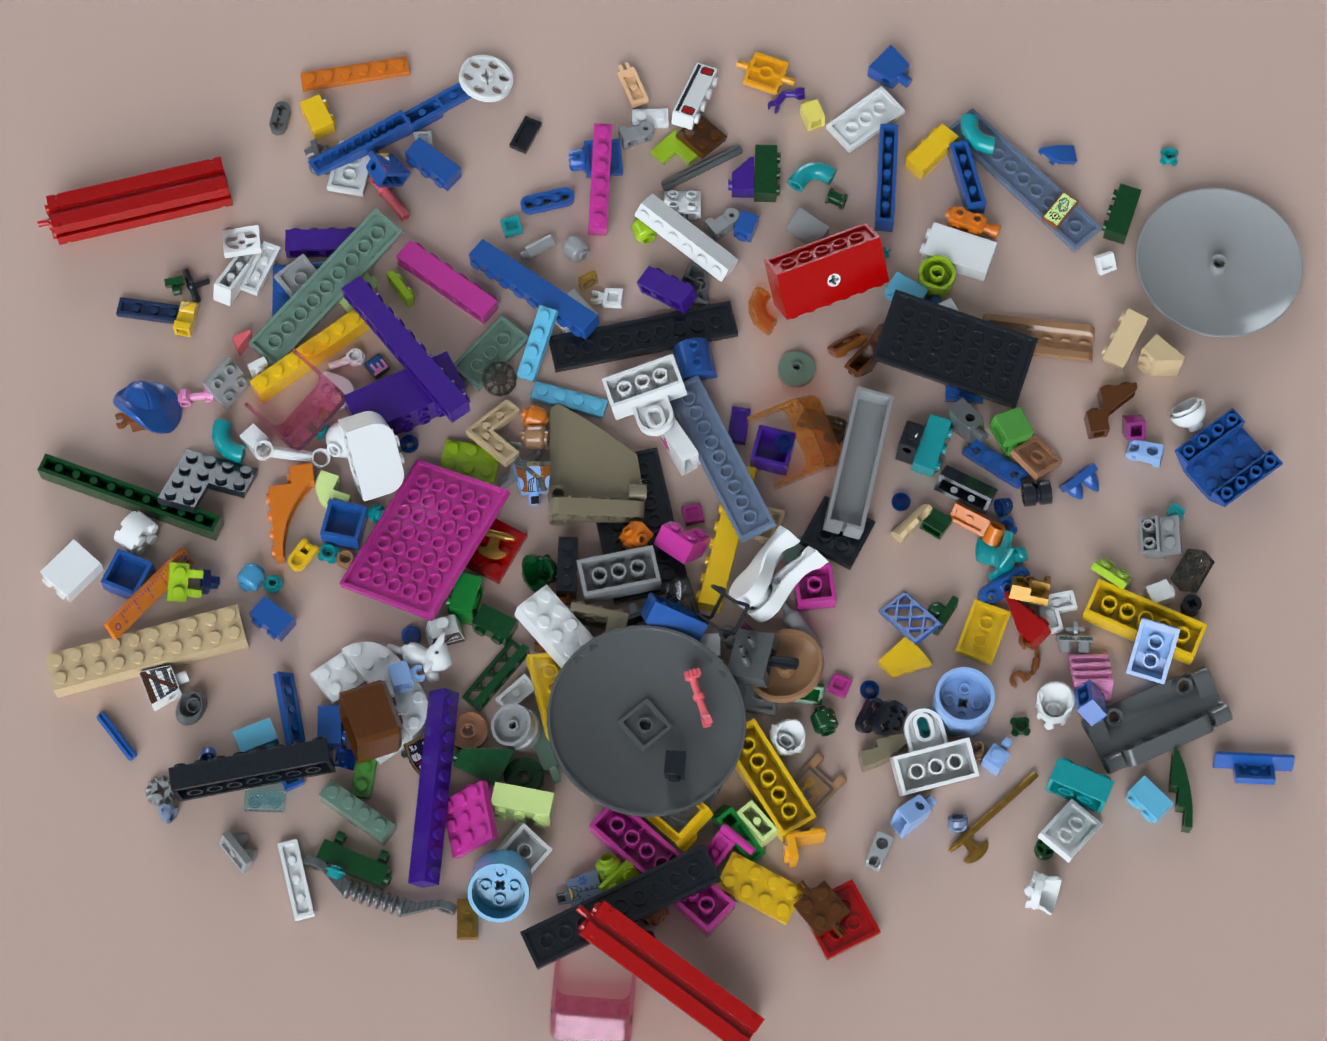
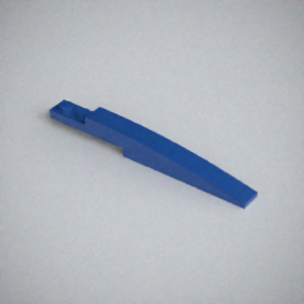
M459 82L406 112L398 111L309 160L308 164L317 176L333 171L367 156L372 149L380 150L443 118V113L472 97L462 89Z

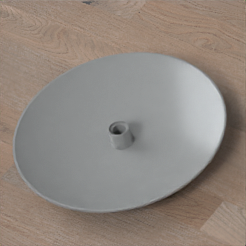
M1203 188L1182 193L1166 201L1145 223L1136 248L1138 277L1143 290L1153 305L1164 316L1180 327L1210 337H1239L1265 329L1287 312L1293 304L1302 282V253L1290 226L1266 203L1251 195L1235 190Z

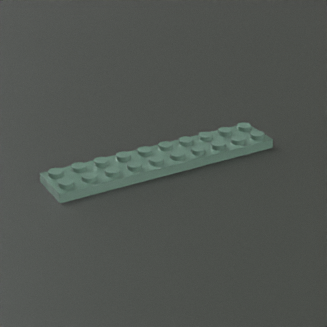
M375 208L248 344L262 357L264 356L271 365L294 351L344 298L342 287L359 276L362 278L404 234L403 231Z

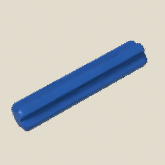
M103 711L98 714L97 720L127 759L131 761L136 758L137 752L107 713Z

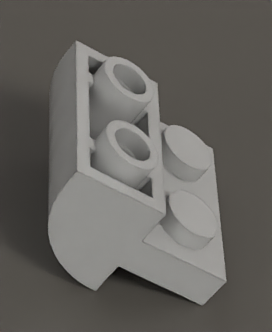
M1155 515L1139 518L1142 556L1149 559H1165V556L1183 553L1179 515L1162 518Z

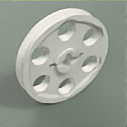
M475 55L468 58L462 64L459 82L462 89L472 98L483 102H496L504 99L510 93L513 85V74L502 60L490 55ZM476 63L480 68H474L471 64ZM489 64H494L498 68L492 69L489 67ZM465 75H469V76H471L473 79H472V80H467V79L464 78V76H465ZM499 77H506L508 81H502ZM475 88H481L484 92H476ZM492 89H499L501 93H495Z

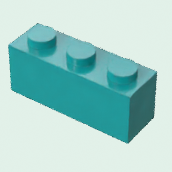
M930 414L913 461L912 471L930 477L934 476L935 471L939 472L942 461L939 460L940 456H945L948 447L945 444L946 439H951L954 430L951 428V420Z

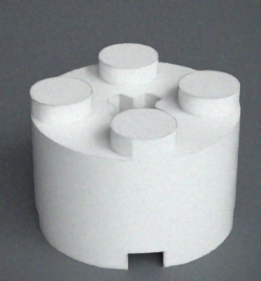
M139 510L138 512L133 511L121 522L122 529L120 531L116 530L114 540L133 555L139 557L148 544L152 545L157 540L156 532L158 525Z

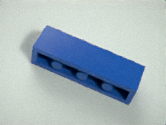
M968 141L950 143L948 157L963 207L966 211L974 214H984L986 200Z

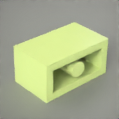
M752 800L736 812L762 848L777 836L778 829Z

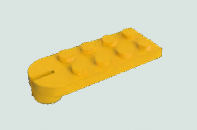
M548 653L528 654L526 661L544 731L549 740L547 708L553 684L561 668Z

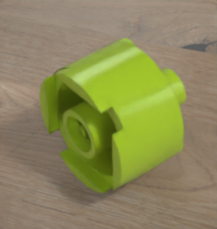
M934 255L931 258L924 259L920 264L917 283L929 290L928 297L938 295L943 299L953 289L956 269L947 257Z

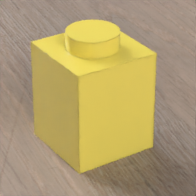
M818 99L807 100L800 104V115L807 131L825 126V114Z

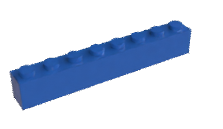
M482 239L468 254L470 265L475 270H481L489 279L499 282L500 286L504 289H510L516 297L525 299L531 307L539 309V305L559 311L556 319L557 323L561 327L570 329L575 336H581L586 340L599 325L598 314Z

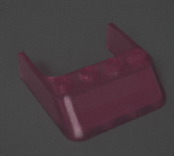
M294 348L292 352L319 375L317 386L280 425L272 424L251 404L246 402L244 406L290 448L300 451L313 440L344 405L346 397L333 381Z
M561 959L555 961L550 1014L551 1036L559 1041H630L637 977L632 974L631 991L625 999L565 995L558 990Z

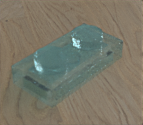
M245 790L244 811L284 813L286 792Z

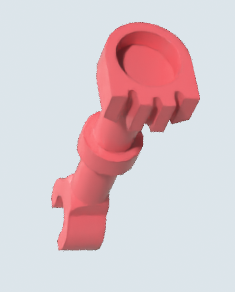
M700 668L685 671L683 675L685 681L691 683L694 693L693 699L697 702L703 728L711 727L713 723L712 718L707 711L704 701L705 695L701 692L697 680L701 676Z

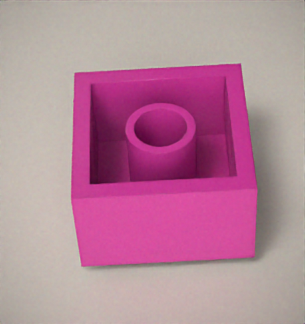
M831 563L812 570L793 588L796 608L799 612L836 607L837 598Z

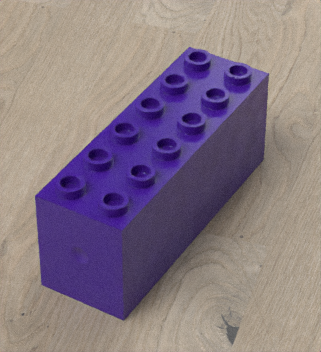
M445 351L434 356L438 363L437 365L446 370L448 378L458 384L461 393L467 394L466 387L448 352ZM406 369L343 396L348 416L365 411L376 412L384 418L390 429H393L395 435L409 432L420 424L425 425L436 417L445 416Z

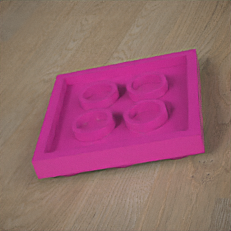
M479 781L448 798L446 827L453 858H460L499 838L487 781Z

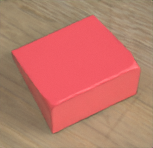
M250 330L232 337L239 355H242L249 346L248 342L252 339Z

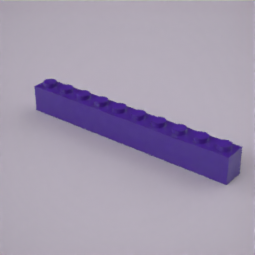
M359 276L342 287L346 301L451 423L471 411L469 405L471 401L468 395L461 393L458 384L448 378L446 370L437 365L438 363L433 355L429 356L427 354L425 346L415 340L416 337L413 332L405 328V324L400 317L396 318L394 316L392 308L383 303L381 295L378 292L375 294L367 280L364 281Z
M447 688L429 691L408 878V884L421 888L437 886L440 881L459 693Z

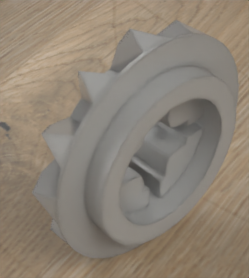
M163 775L162 777H155L151 782H148L147 789H145L146 798L153 806L159 807L161 803L168 805L175 801L176 796L171 791L170 778ZM158 785L162 786L163 789L167 788L164 791L165 798L160 793L156 794L159 791Z

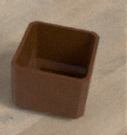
M381 680L339 692V715L357 764L397 752L402 745V716L400 712L397 713L395 708L397 704L394 695L390 694L387 683Z

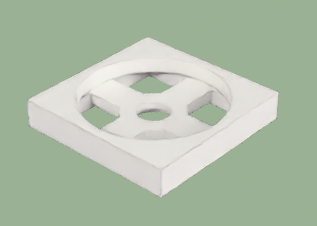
M258 225L222 231L225 258L262 253ZM255 234L256 237L247 239L245 235ZM230 237H238L235 241L227 242V239Z

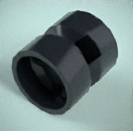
M1040 480L1036 484L1033 481L1021 483V496L1024 507L1036 506L1037 503L1040 505L1052 504V488L1049 480Z

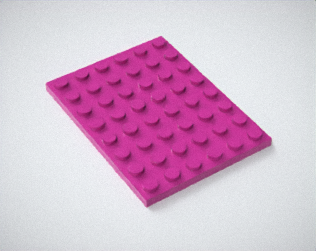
M417 459L339 583L340 586L433 621L508 499L510 492L507 489Z

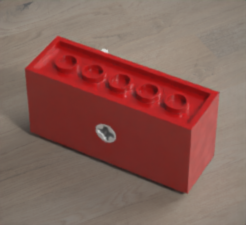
M867 223L764 260L774 305L787 320L795 319L805 313L814 312L818 308L830 306L834 302L846 300L850 296L865 293L869 289L881 287L883 284L890 282L881 238Z

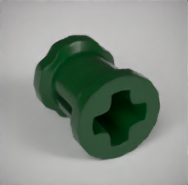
M831 188L826 196L825 203L834 204L842 210L848 199V194L843 195Z

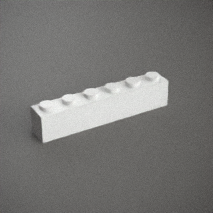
M653 193L641 202L634 215L720 282L733 272L739 259Z

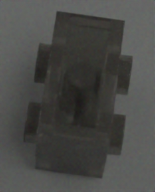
M1187 549L1170 580L1180 591L1197 593L1215 562L1205 550Z

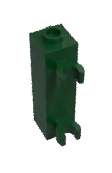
M342 831L337 832L334 842L324 839L316 858L325 861L329 867H331V864L342 867V872L381 890L384 889L385 885L388 886L393 875L391 874V868L386 866L390 858L389 852L382 849L377 861L343 847L347 836Z

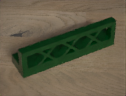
M510 639L464 693L462 699L481 712L523 663L527 655L530 654L529 647L523 643L519 645L513 639ZM511 646L516 648V652L507 658V651ZM506 662L499 672H495V665L497 663ZM493 676L494 678L488 685L483 687L482 680L485 677ZM481 691L474 701L469 698L472 692Z

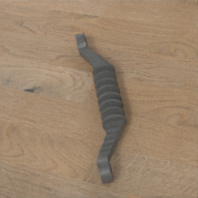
M309 855L306 856L304 861L305 866L317 871H323L326 875L327 870L325 867L329 866L325 861ZM327 876L344 899H348L351 894L353 902L360 897L359 904H363L367 900V906L370 907L375 902V909L382 905V911L385 912L390 907V914L397 910L398 917L435 909L449 915H454L457 909L455 904L441 899L416 903L403 897L401 902H399V895H395L392 900L390 892L383 897L384 890H380L376 894L375 887L368 892V885L361 889L360 882L353 887V880L342 878L337 880Z

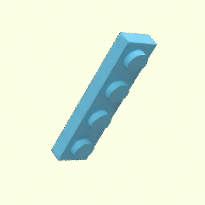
M539 305L516 375L517 377L536 382L559 311Z
M538 381L535 382L530 397L531 401L550 406L560 404L573 412L602 420L608 405V400Z

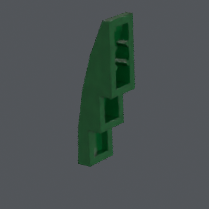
M1174 748L1171 753L1168 792L1176 793L1175 812L1183 813L1181 832L1190 833L1193 828L1191 789L1180 752Z

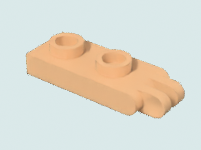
M626 62L624 63L626 68L624 70L621 64L618 65L619 72H617V76L631 107L634 108L649 103V98L635 67H630L629 63Z

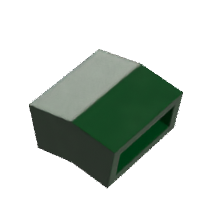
M933 508L930 515L922 521L920 529L940 540L951 526L953 519Z

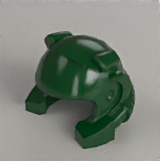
M534 554L526 555L522 560L521 574L523 580L532 591L537 592L546 584L550 585L557 581V565L548 554L537 557Z

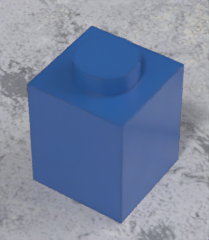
M742 210L735 224L733 237H736L739 241L751 243L759 225V216Z

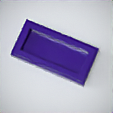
M732 406L728 434L734 444H746L751 413L750 408Z

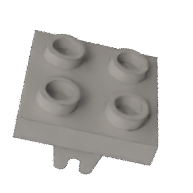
M225 356L201 384L224 409H228L249 386L250 380L229 356Z

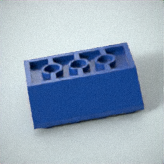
M1233 408L1175 449L1176 456L1186 476L1209 501L1223 507L1228 506L1283 465V462L1271 449L1265 453L1242 428L1245 421Z

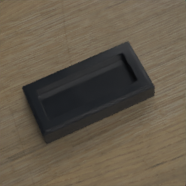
M525 116L509 144L510 148L526 154L538 134L542 122Z

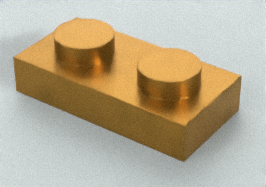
M457 898V940H478V914L471 907L468 898Z

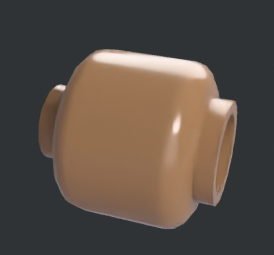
M528 425L525 431L521 433V442H525L527 449L543 450L546 445H549V430H546V427L543 425Z

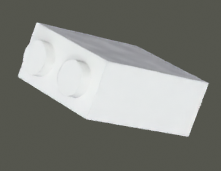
M73 539L40 572L43 576L42 581L49 588L53 586L56 589V594L64 600L66 598L72 602L104 569L97 559Z

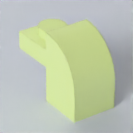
M321 470L315 484L320 504L327 509L330 499L353 503L351 495L338 491L341 484L339 476Z

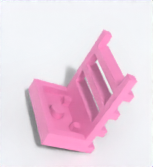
M1103 651V654L1072 655V652H1068L1073 692L1090 679L1104 694L1105 701H1111L1114 680L1112 679V670H1110L1107 651Z

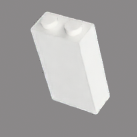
M934 222L932 228L927 229L925 235L927 239L926 244L922 243L919 254H922L921 262L934 255H941L951 260L956 273L984 282L996 250L997 242Z

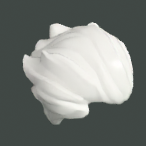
M782 719L776 724L771 725L769 730L770 744L778 756H792L795 753H801L805 748L806 732L799 720Z

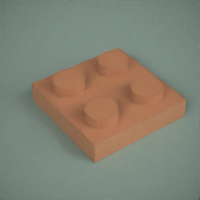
M1038 436L1014 448L1010 453L1035 481L1060 467L1063 462Z

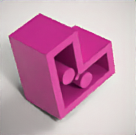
M670 521L661 526L654 545L681 563L686 564L703 556L711 537L700 528L686 531L681 528L679 523Z

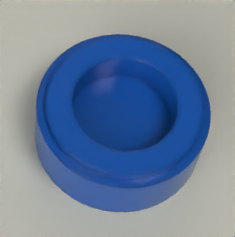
M408 626L402 631L401 638L405 645L410 642L419 643L421 641V633L417 627Z

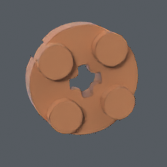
M475 712L457 715L454 746L459 750L462 748H481L488 738V726L485 719ZM473 728V734L466 736L464 729Z

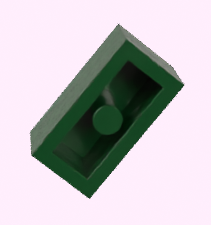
M483 603L472 621V628L476 634L491 638V641L495 644L506 645L518 628V623L516 619Z

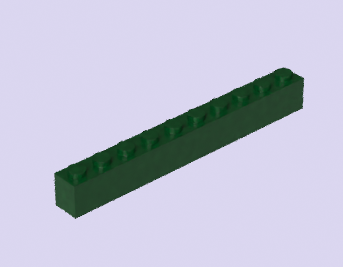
M46 453L37 469L44 480L131 511L138 512L139 510L147 517L217 541L224 526L220 515L198 507L195 513L159 504L158 496L160 494Z

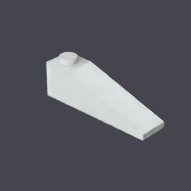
M257 254L238 256L232 259L214 283L213 300L231 306L241 291L240 286Z

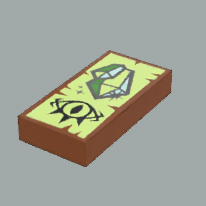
M1063 191L1043 215L1042 221L1057 230L1078 205V201Z

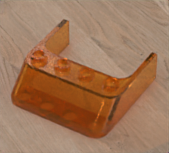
M815 395L790 399L747 417L746 421L750 424L777 412H785L805 457L806 469L799 474L775 483V490L837 466L841 449L821 401Z

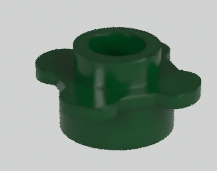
M1027 717L1012 718L1010 720L1012 725L1011 734L1015 737L1018 735L1028 736L1031 732L1029 729V719Z

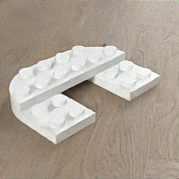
M374 642L353 643L342 648L340 654L310 673L311 678L333 705L339 702V692L378 680L386 682L390 694L395 697L397 713L400 712L403 720L402 745L399 751L404 748L403 744L419 737L423 732L428 706L426 694L420 684L412 679L413 689H410V691L403 694L393 692L387 672V665L401 661L389 648ZM399 751L375 759L379 764H382Z

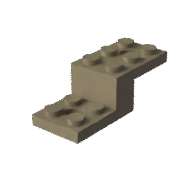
M582 601L571 603L570 611L582 625L605 629V633L630 626L629 613H626L624 610H610L602 605L590 606Z

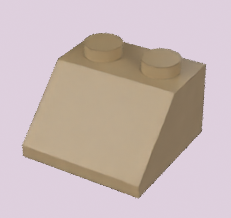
M1156 334L1142 348L1136 365L1143 373H1147L1150 376H1177L1186 357Z

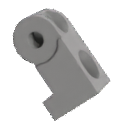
M645 121L640 123L639 126L627 128L626 125L618 126V136L624 150L648 143L653 139L654 127L650 122Z
M728 208L717 219L713 220L710 217L705 220L704 229L716 242L734 229L740 214L738 210Z
M877 831L864 866L879 872L893 844L894 837Z

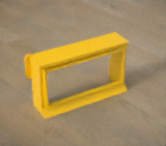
M703 802L696 805L700 811L679 833L660 817L645 818L674 841L681 851L686 852L698 839V831L714 814Z

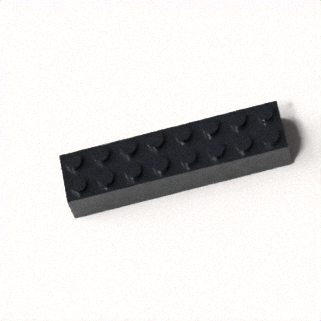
M315 737L312 741L307 742L295 741L291 745L286 746L278 744L270 749L257 748L249 753L236 752L233 756L228 757L216 756L212 760L207 761L199 759L191 764L178 763L174 767L168 768L171 791L179 802L336 772L333 749L327 738Z

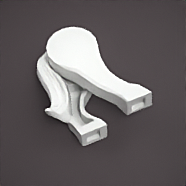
M781 525L756 554L749 566L735 579L729 590L731 597L750 605L747 614L759 623L769 620L779 611L793 588L806 574L821 568L829 562L817 550L808 546L803 550L801 556L773 575L776 566L784 558L782 552L800 542L795 535Z

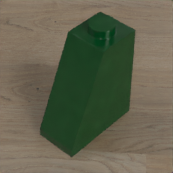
M462 748L461 751H456L452 761L455 762L454 767L495 785V782H500L515 750L505 748Z

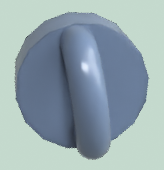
M161 803L158 807L161 820L167 824L172 823L178 815V806L172 803L168 805Z
M963 813L949 815V830L953 833L966 831L968 828L967 815Z

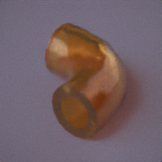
M756 287L748 302L749 316L759 330L770 335L777 324V319L767 311V303L771 295L765 289Z

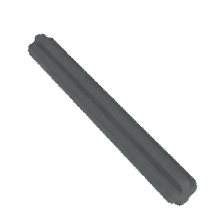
M736 144L663 180L661 186L664 191H668L742 154V147L740 144Z

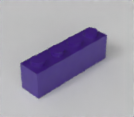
M292 228L291 230H285L287 258H298L304 254L307 258L330 257L356 228Z

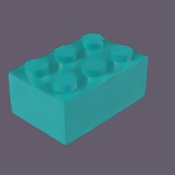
M1058 758L1045 790L1069 801L1073 799L1079 805L1100 814L1115 781L1105 774L1099 775L1092 772L1086 766H1077L1070 759Z

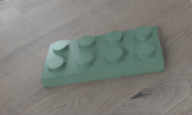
M501 315L454 365L459 375L480 391L527 344L529 337Z

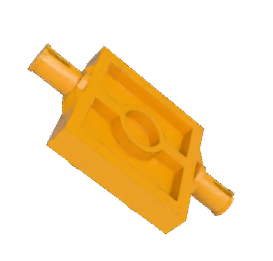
M756 51L749 63L738 60L736 67L746 70V75L743 79L744 85L776 96L783 83L794 86L796 79L786 76L789 62Z

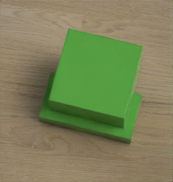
M1020 407L995 415L989 425L990 431L1006 458L1011 457L1010 453L1012 450L1028 441L1034 433Z

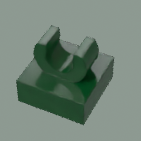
M182 275L164 279L165 287L167 289L172 288L174 296L182 295L180 286L185 285Z

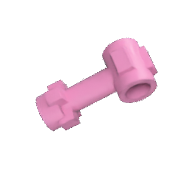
M181 389L178 394V402L181 407L191 406V401L205 400V403L214 401V397L207 389L200 393H191L189 389Z

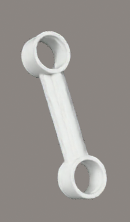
M267 440L257 442L253 450L254 456L261 461H266L273 457L312 463L317 469L325 468L331 458L328 451L323 448H318L311 452L276 447ZM258 445H267L270 448V454L266 457L258 455L256 451ZM322 452L327 456V461L324 465H319L314 461L313 456L316 453Z

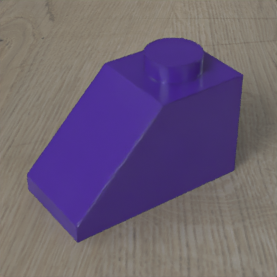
M754 157L748 158L732 172V179H728V190H732V197L754 198Z

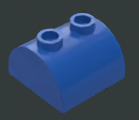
M701 337L690 338L674 346L673 354L683 382L696 375L699 376L701 381L717 378L709 340Z

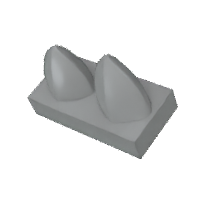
M228 830L222 834L219 845L243 874L249 870L251 864L257 858L258 850L242 848L248 840L249 833L238 832L231 834Z

